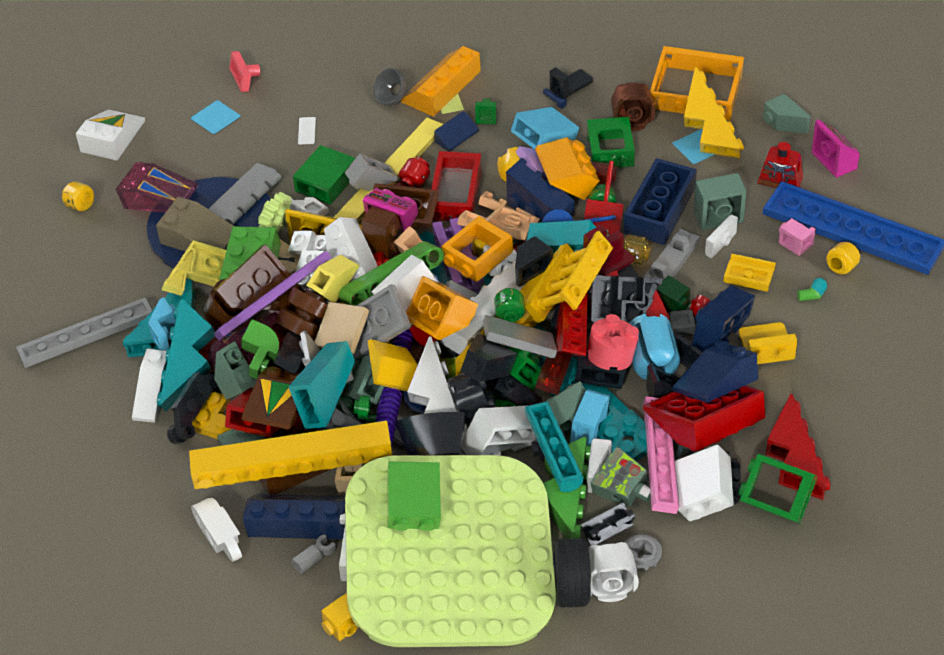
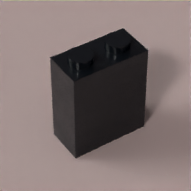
M587 329L586 356H576L574 382L580 381L585 384L622 389L626 369L617 370L618 367H610L609 370L597 367L589 360L587 345L591 330Z

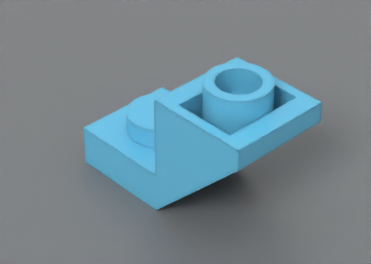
M164 297L159 300L148 325L151 337L159 350L166 351L167 348H170L168 343L170 334L168 331L171 330L172 326L175 327L176 320L174 318L175 307L173 304L169 305Z
M589 389L585 391L573 419L570 436L571 443L586 437L587 445L591 446L592 440L597 439L599 423L607 417L610 395Z

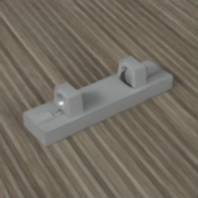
M679 229L643 278H661L663 281L668 275L674 277L699 244L700 236Z

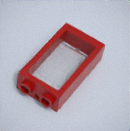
M439 151L431 190H439L433 220L450 221V219L454 218L459 219V216L465 210L474 213L482 172L481 153Z

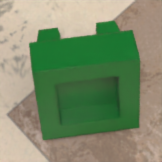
M483 98L482 102L475 103L476 124H496V102H491L489 98Z

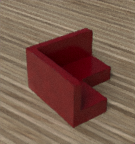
M599 225L583 235V249L588 246L597 231H600L613 247L597 275L604 276L615 270L618 272L634 262L635 257L623 248L624 235L617 230L607 236V229Z

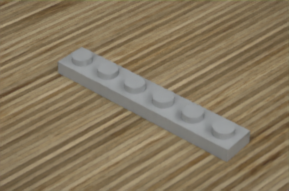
M146 298L17 346L16 349L24 367L27 368L136 326L152 312V309Z

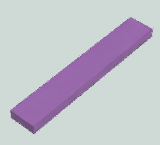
M324 251L221 326L215 332V337L218 341L225 338L290 290L292 286L297 285L316 271L319 265L331 258L330 254Z

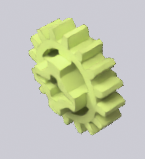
M279 192V194H275L274 199L271 198L270 201H267L258 218L259 227H276L277 232L280 229L282 230L286 226L285 211L286 209H291V197L283 192Z

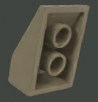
M181 197L176 198L156 225L160 244L186 251L193 240L226 250L232 227H235L198 202Z

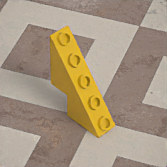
M695 67L684 114V126L703 129L700 139V152L740 158L741 151L744 150L742 141L734 136V127L730 121H726L722 105H717L713 89L707 87L705 74L703 71L699 72L698 68Z

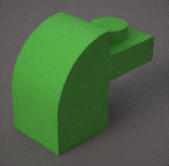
M251 320L242 337V349L255 354L249 366L250 377L257 379L261 372L269 367L270 361H275L279 351V341L275 332L270 327L255 320Z

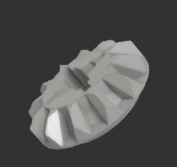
M639 534L631 536L624 541L634 555L636 569L644 568L647 571L649 567H656L658 561L661 560V545L653 537ZM645 547V554L638 558V553Z

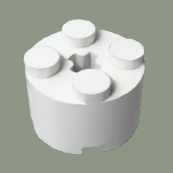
M619 542L589 547L591 596L594 594L598 596V600L603 602H615L627 598L628 592L632 589L634 592L637 589L639 579L635 559L626 543Z

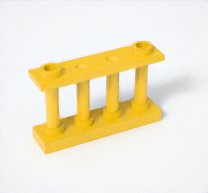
M600 231L594 234L590 243L584 249L574 252L567 243L559 247L525 302V309L537 323L545 320L555 304L566 301L573 310L578 308L613 248Z

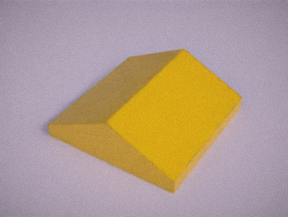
M372 339L368 340L374 384L408 391L417 369V363L408 349Z

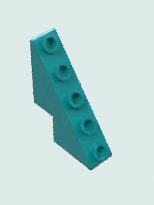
M186 279L182 296L169 292L165 297L169 305L173 304L175 307L183 299L195 310L194 281ZM156 306L124 338L123 347L126 348L128 357L144 356L146 349L159 350L151 337L148 325ZM170 339L168 340L169 347H171L172 342Z
M183 299L180 300L179 305L175 306L174 318L176 322L175 327L172 326L170 330V340L172 342L171 347L167 348L165 356L167 367L166 370L162 371L161 375L162 392H158L157 406H162L165 412L174 404L194 373L199 372L201 375H204L211 370L208 361L199 351L215 337V332L212 326Z

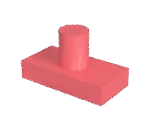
M239 51L231 52L229 69L240 91L247 92L249 91L251 77L260 76V67L258 64L246 65Z

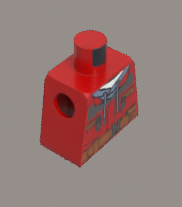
M780 142L777 147H770L758 179V184L777 188L782 181L800 188L803 180L801 154L790 150L791 145L787 142Z

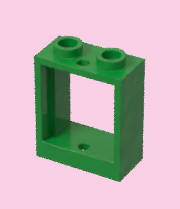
M757 454L756 459L752 458L749 463L748 472L750 475L747 482L743 481L740 487V501L801 524L818 477L815 474ZM763 464L802 477L790 513L751 498Z

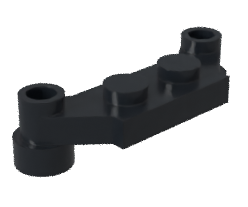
M199 372L194 373L170 408L174 412V425L170 426L167 431V437L171 443H183L187 439L194 437L195 428L192 422L212 391L219 389L214 380L215 372L201 375Z

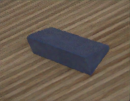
M462 111L434 131L435 143L450 152L479 132V128L468 114Z

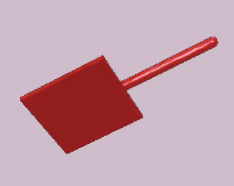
M612 160L609 162L604 200L587 199L584 220L615 215L616 218L614 220L593 223L596 227L602 225L608 229V235L617 230L620 231L624 204L608 202L614 164Z

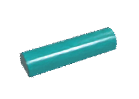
M548 401L525 406L524 413L560 491L571 492L581 486L584 478Z

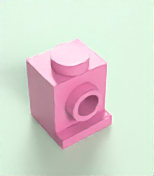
M791 218L779 228V244L800 256L814 245L816 229L813 227L808 229Z

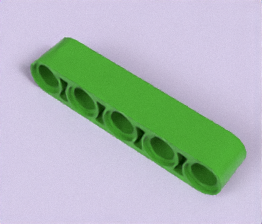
M420 242L343 286L340 290L339 298L344 304L357 306L373 296L371 291L411 255L421 259L428 269L432 270L441 264L444 253L442 249L429 242Z

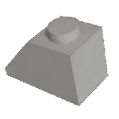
M359 153L345 172L351 186L358 190L361 188L371 191L373 190L374 183L390 184L398 179L390 165Z

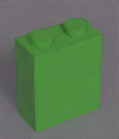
M388 461L387 528H394L398 531L407 529L432 531L439 529L441 520L440 462Z

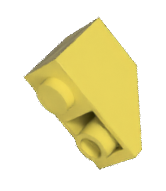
M339 255L319 265L306 286L329 302L336 303L339 299L340 290L350 282L359 265L343 255Z

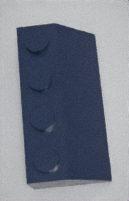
M255 494L247 499L243 515L248 537L318 539V537L325 534L327 539H343L345 524H340V515L345 514L346 496Z

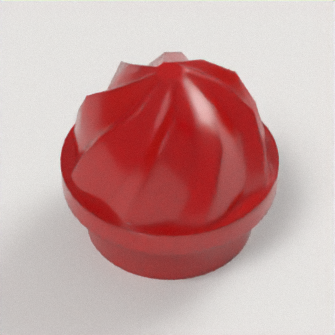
M697 295L695 299H692L690 310L693 311L694 317H696L700 308L703 309L708 304L710 299L702 295Z

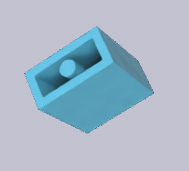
M553 107L516 113L511 132L535 150L537 145L566 137L573 141L576 140L580 127Z

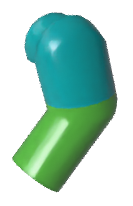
M816 278L809 289L798 290V300L820 299L827 289L826 280Z

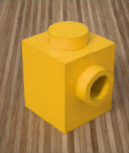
M346 593L321 610L323 619L321 625L324 631L329 636L333 635L339 642L345 637L353 635L359 628L350 616Z

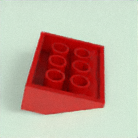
M745 385L708 403L674 391L643 405V410L679 445L687 447L691 451H701L704 447L720 442L723 438L736 434L739 430L753 426L756 422L764 419V391Z

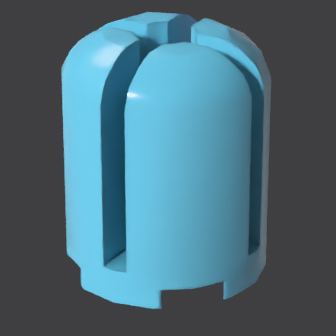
M646 314L635 317L629 324L637 327L639 330L638 342L632 361L636 374L642 379L647 380V366L650 364L669 374H674L680 364V356L668 318L660 314V317H646Z

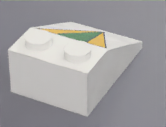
M108 109L85 120L76 132L80 152L118 161L145 122V117Z

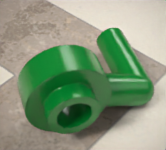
M360 395L359 400L355 399L354 414H358V419H362L366 423H374L376 414L369 413L371 397Z

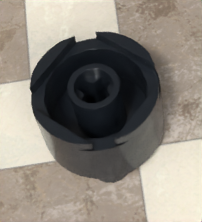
M463 373L448 379L450 388L454 387L455 389L453 397L459 411L465 412L466 424L472 422L479 408L496 407V401L491 389L486 390V381L478 382Z

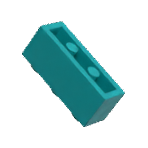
M591 220L530 223L527 240L534 236L553 248V254L561 245L566 243L576 252L583 249V235L596 228Z

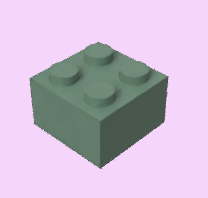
M738 173L696 181L694 215L701 230L719 227L731 214L738 217L737 224L744 222L746 189Z

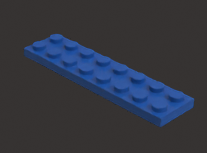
M782 181L763 207V215L782 222H788L792 218L808 229L811 227L815 228V234L839 243H852L861 251L929 275L944 249V239Z

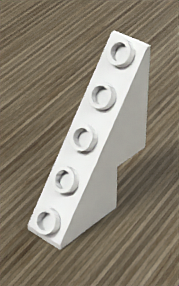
M430 336L407 391L409 400L427 406L424 414L460 412L452 399L455 392L454 388H450L449 382L447 383L445 375H448L445 361L440 362L438 355L442 354L438 341L433 342ZM465 423V426H464L463 437H464V435L466 434V432H467V430H468V429H467V426H466V423Z

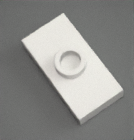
M732 214L729 215L706 239V256L712 259L724 245L727 246L730 243L732 237L737 232L738 217Z

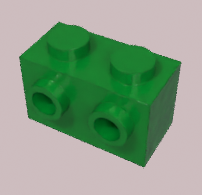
M505 346L518 353L510 374L534 391L547 374L545 370L537 365L540 360L528 351Z

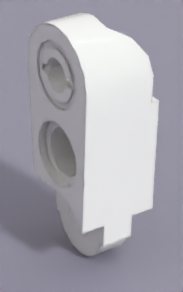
M207 498L192 505L193 515L215 552L219 553L224 550L231 562L242 558L241 551L237 545L240 533L224 507H220L214 498Z

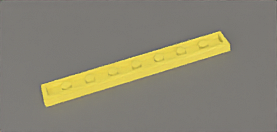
M426 118L388 158L385 163L390 165L398 176L397 181L400 179L399 171L409 158L420 157L435 141L434 131L442 126V123ZM397 181L387 185H394ZM360 188L333 218H356L359 223L366 215L362 200L371 191Z

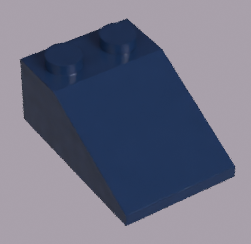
M717 342L715 346L706 349L673 386V391L706 403L758 380L757 353L749 351L745 347L730 345L729 342Z

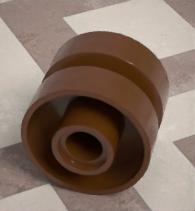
M292 286L286 300L296 309L292 311L281 308L275 322L298 335L305 330L315 342L321 326L315 321L317 318L323 320L328 303L325 302L326 299L308 289L303 291Z

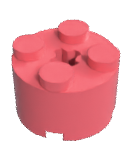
M609 314L606 318L596 321L591 327L587 345L589 360L597 367L609 370L610 367H618L617 370L626 369L633 361L638 342V328L626 321L620 320L617 315Z

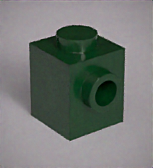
M668 275L656 289L668 313L670 311H684L688 308L690 304V288Z

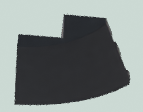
M597 275L588 289L587 322H596L606 318L609 314L617 315L620 320L629 323L635 317L646 314V310L654 300L652 297L657 287L662 284V279Z
M465 412L426 413L397 420L396 428L400 433L408 456L460 455L466 417Z

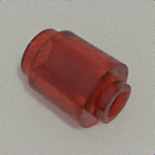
M591 161L592 166L596 169L599 179L598 183L606 184L609 163ZM613 166L611 183H615L617 166Z

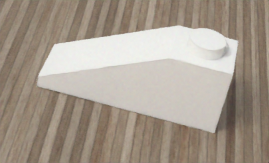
M146 349L140 366L132 413L133 421L156 422L161 406H157L158 392H162L161 375L162 371L166 370L167 367L165 350Z

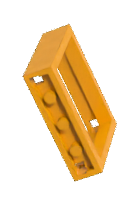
M664 46L650 89L655 110L685 114L688 96L660 92L667 67L694 71L696 67L699 72L703 71V73L734 77L728 101L715 100L717 105L726 106V108L723 107L725 111L724 117L726 120H731L743 74L744 57Z

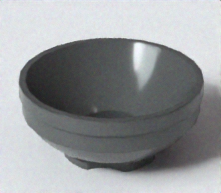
M393 68L383 70L377 76L374 83V96L382 105L392 106L397 104L403 98L406 91L404 75ZM397 84H399V85H400V90H399V92L395 95V94H394V87H395Z

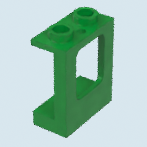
M629 117L587 120V140L590 143L592 166L595 169H607L609 162L612 160L614 162L613 168L634 167L635 149ZM624 138L625 148L600 149L599 140Z

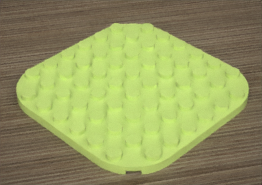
M497 455L386 456L368 462L351 478L345 497L347 606L355 625L368 634L370 639L392 647L511 646L533 639L537 636V633L547 626L553 614L556 601L549 506L545 486L530 467L516 459ZM388 461L440 462L441 520L439 529L432 531H422L420 529L398 531L394 528H387Z

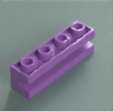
M458 218L450 219V228L445 229L441 221L432 223L434 241L440 249H442L444 243L465 227L457 224ZM471 243L460 251L474 261L477 259L476 255L472 256L473 248ZM442 261L448 281L452 280L479 294L481 284H484V277L476 283L470 278L464 277L456 269L448 267Z

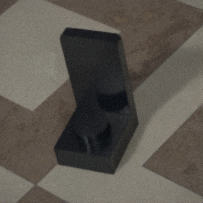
M556 67L549 71L550 90L560 98L565 99L593 82V77L582 69L570 75Z
M511 374L497 378L489 388L495 399L497 397L499 399L505 397L511 403H514L515 406H529L542 402V398Z

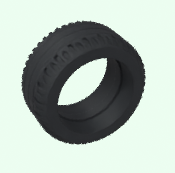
M583 538L557 539L553 544L555 602L559 607L563 608L584 607L590 602L591 595L588 543Z

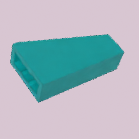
M347 341L327 343L289 385V390L305 429L326 427L331 419L355 363Z

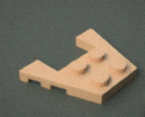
M485 191L480 196L478 204L495 211L486 218L465 210L459 216L457 222L458 225L467 226L480 216L510 234L513 239L526 240L530 223H539L540 219L519 207L516 210L508 207L506 200L501 198L497 201L492 198L493 194L491 192Z

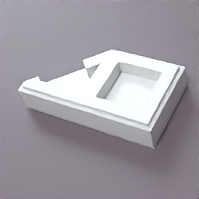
M305 197L304 200H293L291 198V209L323 216L329 213L328 207L314 197Z

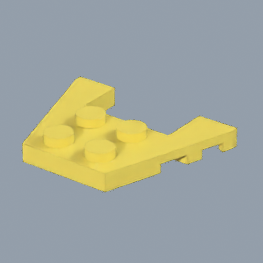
M193 240L168 279L164 282L162 290L182 296L186 279L214 286L219 281L226 250Z

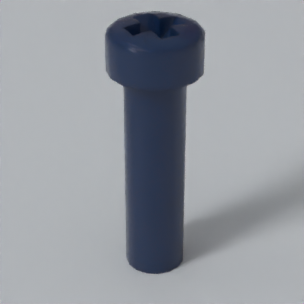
M547 88L543 90V94L557 103L559 108L562 109L567 105L566 99L560 98Z

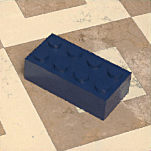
M656 158L624 214V234L665 245L695 190L697 169Z

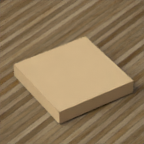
M329 302L315 339V344L322 349L327 343L347 341L352 354H354L370 310L360 306Z

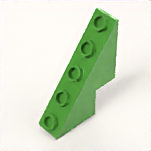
M583 437L568 444L584 480H587L589 465H585V461L590 459L591 446L587 445V438ZM545 459V471L551 478V480L543 483L548 497L549 516L565 538H580L581 525H577L578 519L583 520L584 505L580 504V500H585L586 485L582 483L579 488L571 492L560 491Z

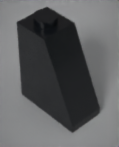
M477 333L467 350L460 372L478 382L508 376L512 371L518 353L499 343L488 341L485 335Z

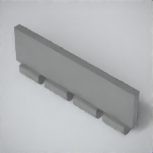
M256 163L208 210L233 225L256 201L269 191V188H272L281 179V175L275 169Z

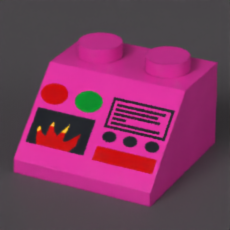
M816 120L811 153L836 178L856 170L860 157L858 150L834 127L821 120Z
M375 188L362 200L365 213L368 212L371 206L396 213L404 231L409 226H412L418 214L417 203L413 199L405 196L403 198L399 197L387 189L380 190Z

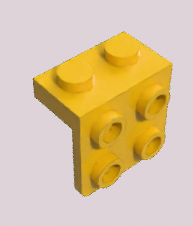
M770 323L739 329L742 346L749 351L757 353V364L795 359L797 338L795 334H787L783 323Z

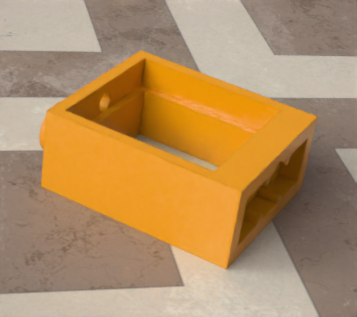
M478 216L442 245L444 253L443 262L448 267L459 271L464 277L470 278L477 283L513 253L512 236ZM477 238L491 248L474 261L460 251Z

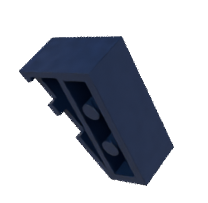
M523 157L506 171L507 202L512 207H519L539 218L541 222L549 211L555 209L564 210L572 218L574 217V200L561 189L548 184L542 179L543 174L538 170L534 172L525 165L527 161Z
M730 285L727 289L721 291L714 300L711 299L696 314L695 321H697L692 346L704 352L706 349L715 346L717 342H729L727 337L731 332L737 333L750 316L755 295Z

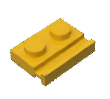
M731 254L723 282L768 292L776 263Z

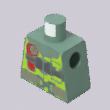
M616 447L591 481L592 493L618 504L624 502L626 507L631 506L636 497L647 503L651 500L650 487L646 485L648 481L646 469L619 447Z

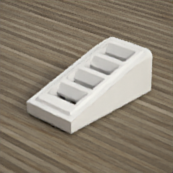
M593 439L591 442L587 475V491L589 493H592L591 481L611 455L612 441Z

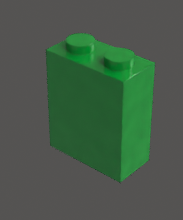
M320 145L293 175L295 192L308 197H314L318 201L331 205L349 185L350 180L345 172L356 158Z

